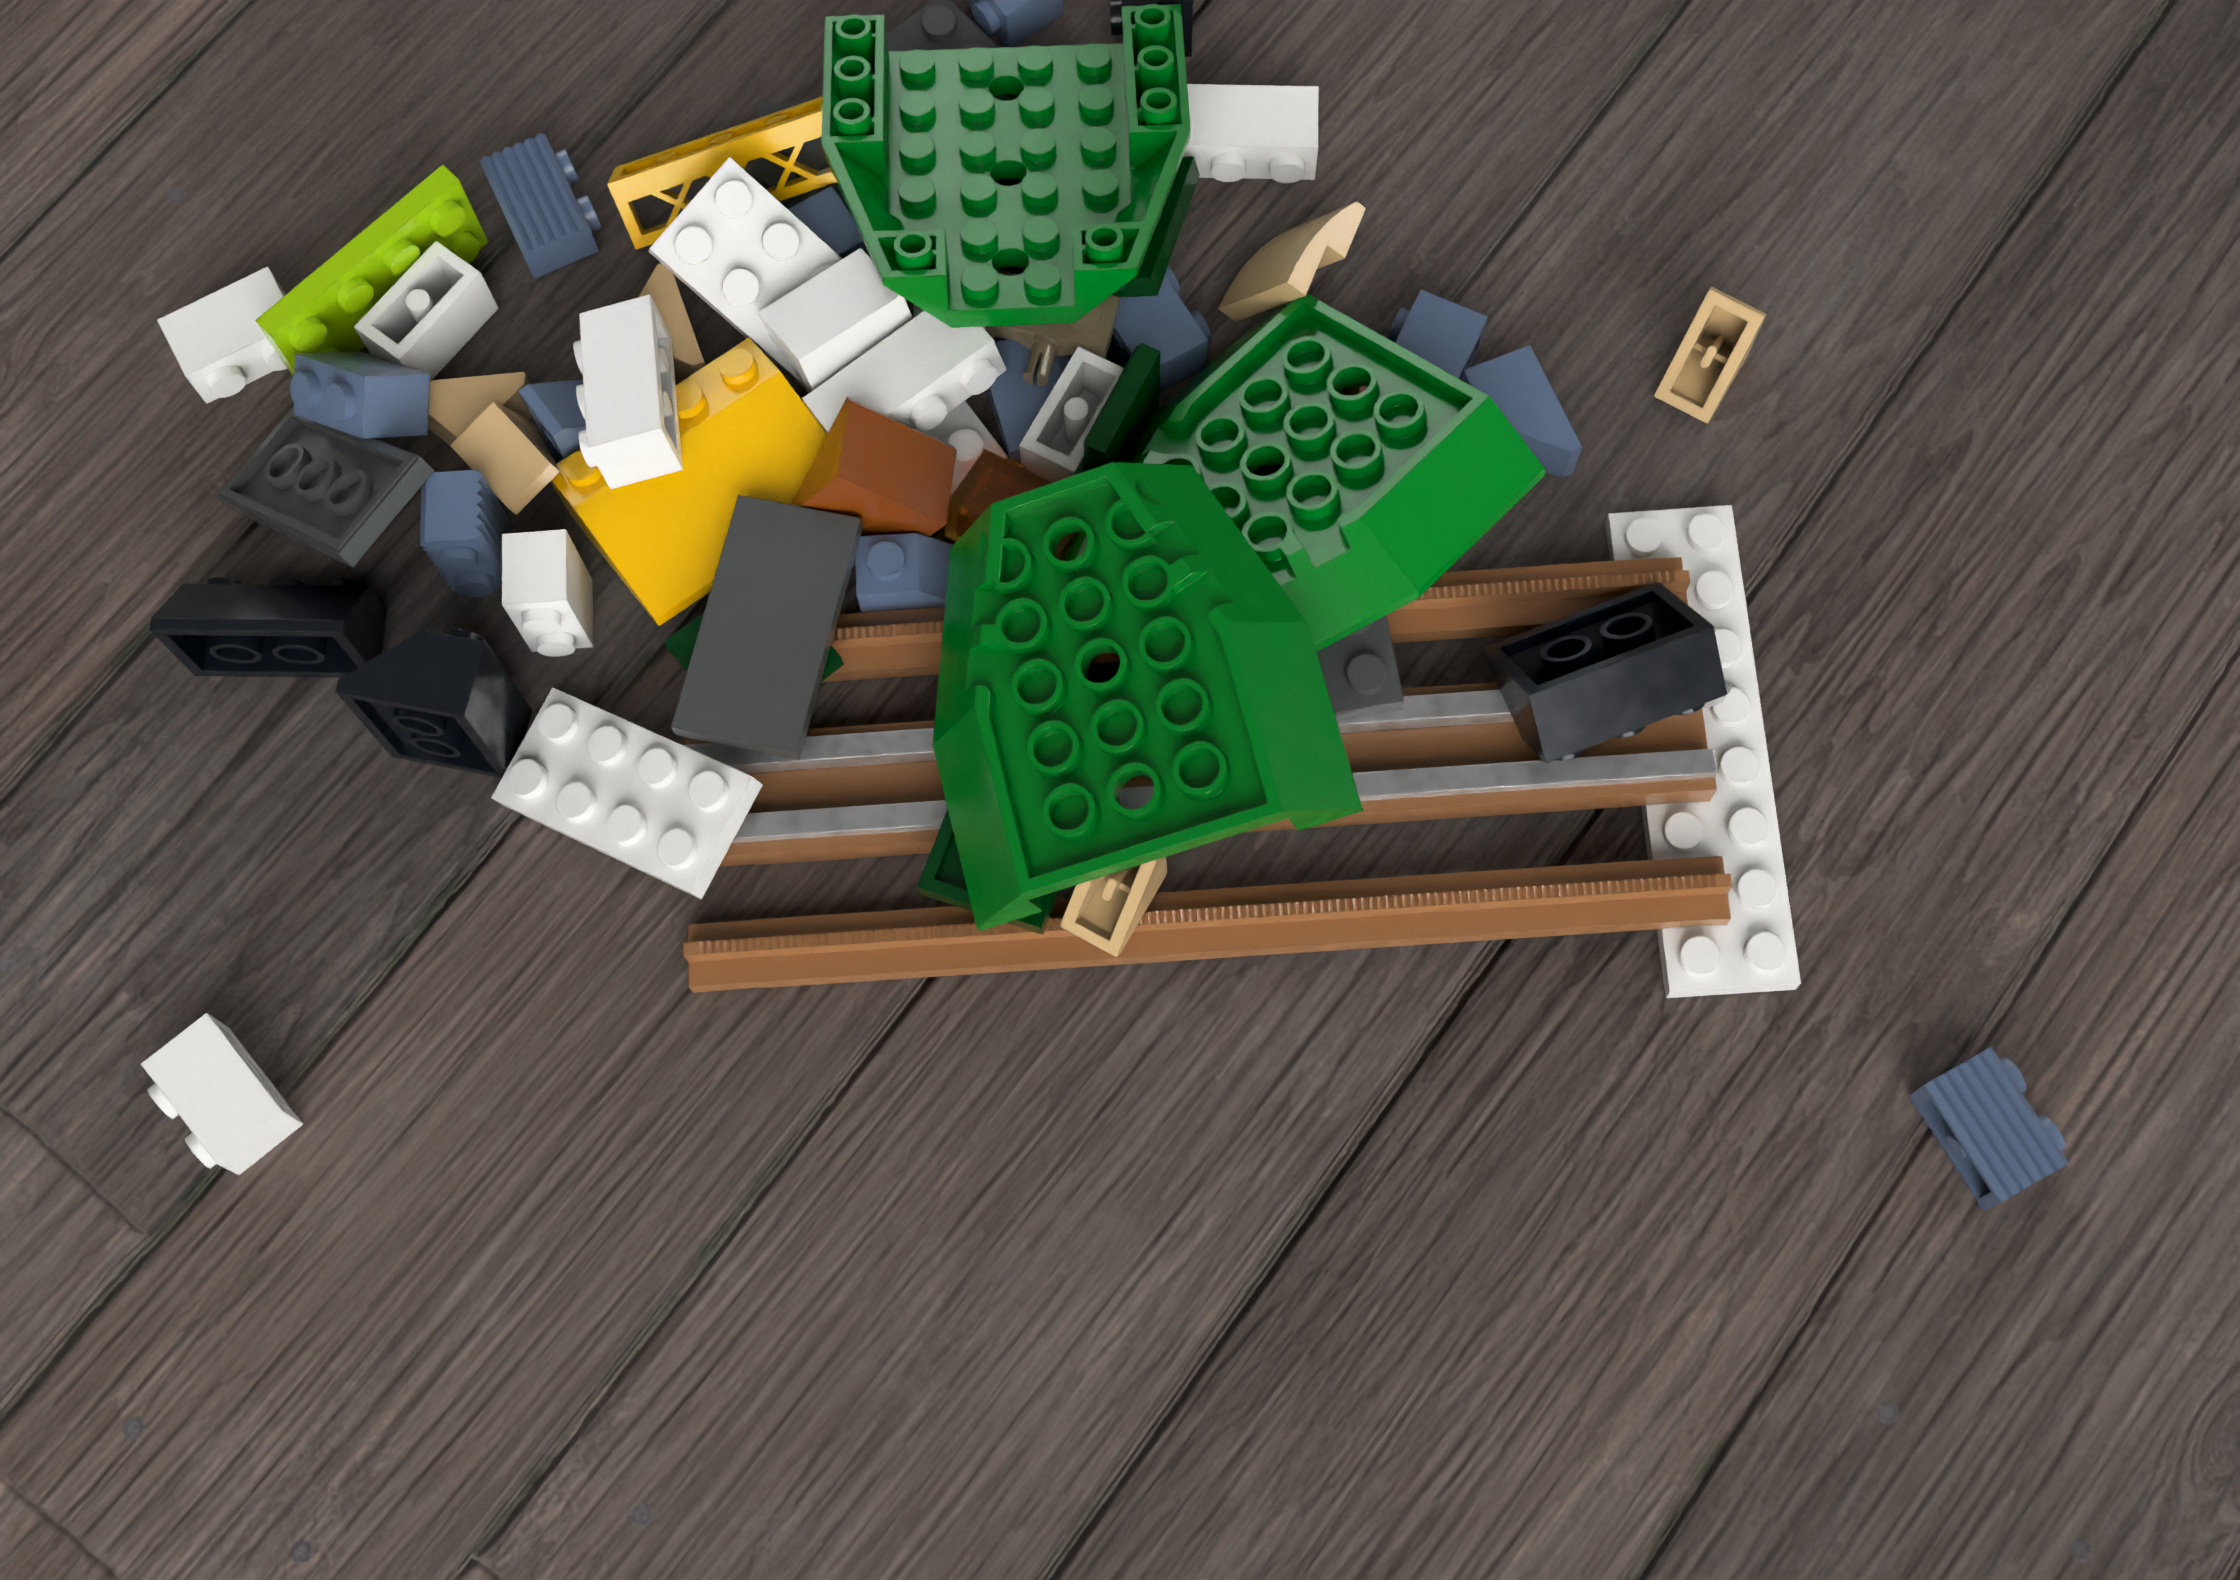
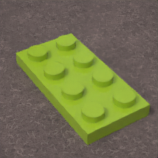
M441 165L255 320L292 376L295 374V353L357 352L363 349L365 344L354 326L435 241L468 264L476 258L480 249L488 243V240L459 179L444 165Z

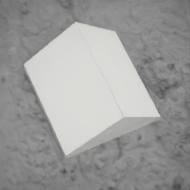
M859 248L757 313L808 394L913 319L905 298L883 285L872 259L862 248Z

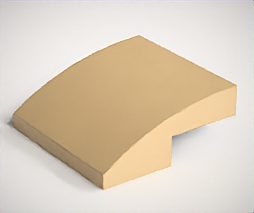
M1356 201L1289 229L1271 239L1239 271L1218 309L1237 322L1306 296L1317 269L1346 257L1366 208Z

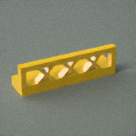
M823 96L615 167L607 185L635 249L654 244L676 219L680 208L684 209L691 200L685 197L692 181L704 176L711 178L729 157L744 170L748 161L760 157L784 167L777 185L766 189L778 201L836 183L837 181L830 167L817 171L796 161L804 142L822 136ZM794 146L789 157L778 152ZM791 171L802 176L786 182ZM683 184L680 194L668 190ZM653 195L674 205L666 223L644 230L632 201Z

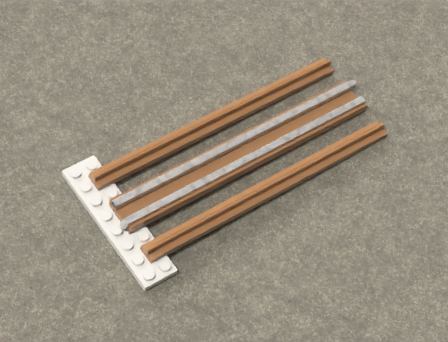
M1732 505L1608 513L1605 527L1610 561L1445 572L1418 599L1386 615L1392 643L1518 635L1660 582L1714 626L1727 695L1705 703L1703 708L1694 713L1673 715L1646 725L1636 735L1625 738H1612L1588 747L1581 755L1573 759L1564 761L1554 760L1545 763L1522 739L1496 682L1402 688L1404 698L1403 710L1337 721L1363 811L1310 827L1318 828L1641 806L1648 860L1156 893L1127 944L1117 957L1060 927L1070 898L1056 899L1043 935L1008 923L979 931L976 928L973 912L958 906L688 925V943H683V956L689 964V988L693 993L747 988L758 989L1657 929L1666 998L1796 990L1801 984ZM945 607L839 614L831 645L841 656L844 665L822 682L939 674ZM1105 652L1097 655L1090 664L1120 662V658L1115 653ZM935 720L808 729L800 760L684 737L683 746L744 772L763 784L719 867L929 854L948 809L933 749ZM1137 776L1128 780L1120 793L1122 807L1138 809L1146 805L1154 791L1152 779L1146 776ZM1287 818L1246 832L1296 828Z

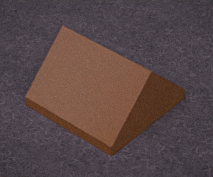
M847 397L791 505L860 518L863 525L861 536L919 533L930 537L944 527L947 522L957 450L948 443Z

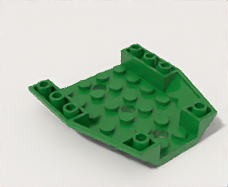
M1181 4L1122 6V43L1057 46L1032 45L1027 47L999 48L973 47L969 49L941 50L914 49L910 51H888L884 14L825 16L822 150L884 286L951 328L1070 324L1078 321L1137 276L1191 137ZM1002 94L1019 96L1016 99L1007 101L995 98ZM1004 178L1021 180L1019 184L1012 186H1003L996 183ZM1006 266H1018L1025 269L1024 272L1014 276H1007L997 272Z
M1308 293L1304 297L1270 309L1145 421L1121 461L1127 463L1192 465L1307 621L1317 652L1418 599L1546 475L1544 466L1489 395ZM1363 385L1368 386L1363 392L1356 395L1348 396L1339 393L1345 387L1357 388ZM1282 465L1278 471L1270 475L1259 476L1253 474V471L1259 466ZM1078 533L1062 561L1074 560L1085 551L1087 535Z
M1111 462L992 503L950 548L933 749L977 930L982 931L1043 912L1039 899L1040 896L1287 818L1300 831L1363 811L1310 627L1192 465ZM1074 532L1087 535L1086 549L1078 558L1071 561H1061L1056 558V547L1064 536ZM1105 652L1119 655V670L1112 679L1104 683H1094L1088 680V666L1097 655ZM1137 776L1151 778L1154 791L1149 802L1138 809L1122 807L1120 793L1124 784Z

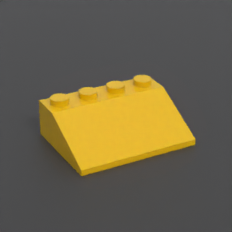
M750 337L676 385L683 470L610 489L598 466L590 468L587 465L580 448L556 464L560 472L550 481L571 517L658 626H661L711 591L738 495L791 505L827 436L781 371Z

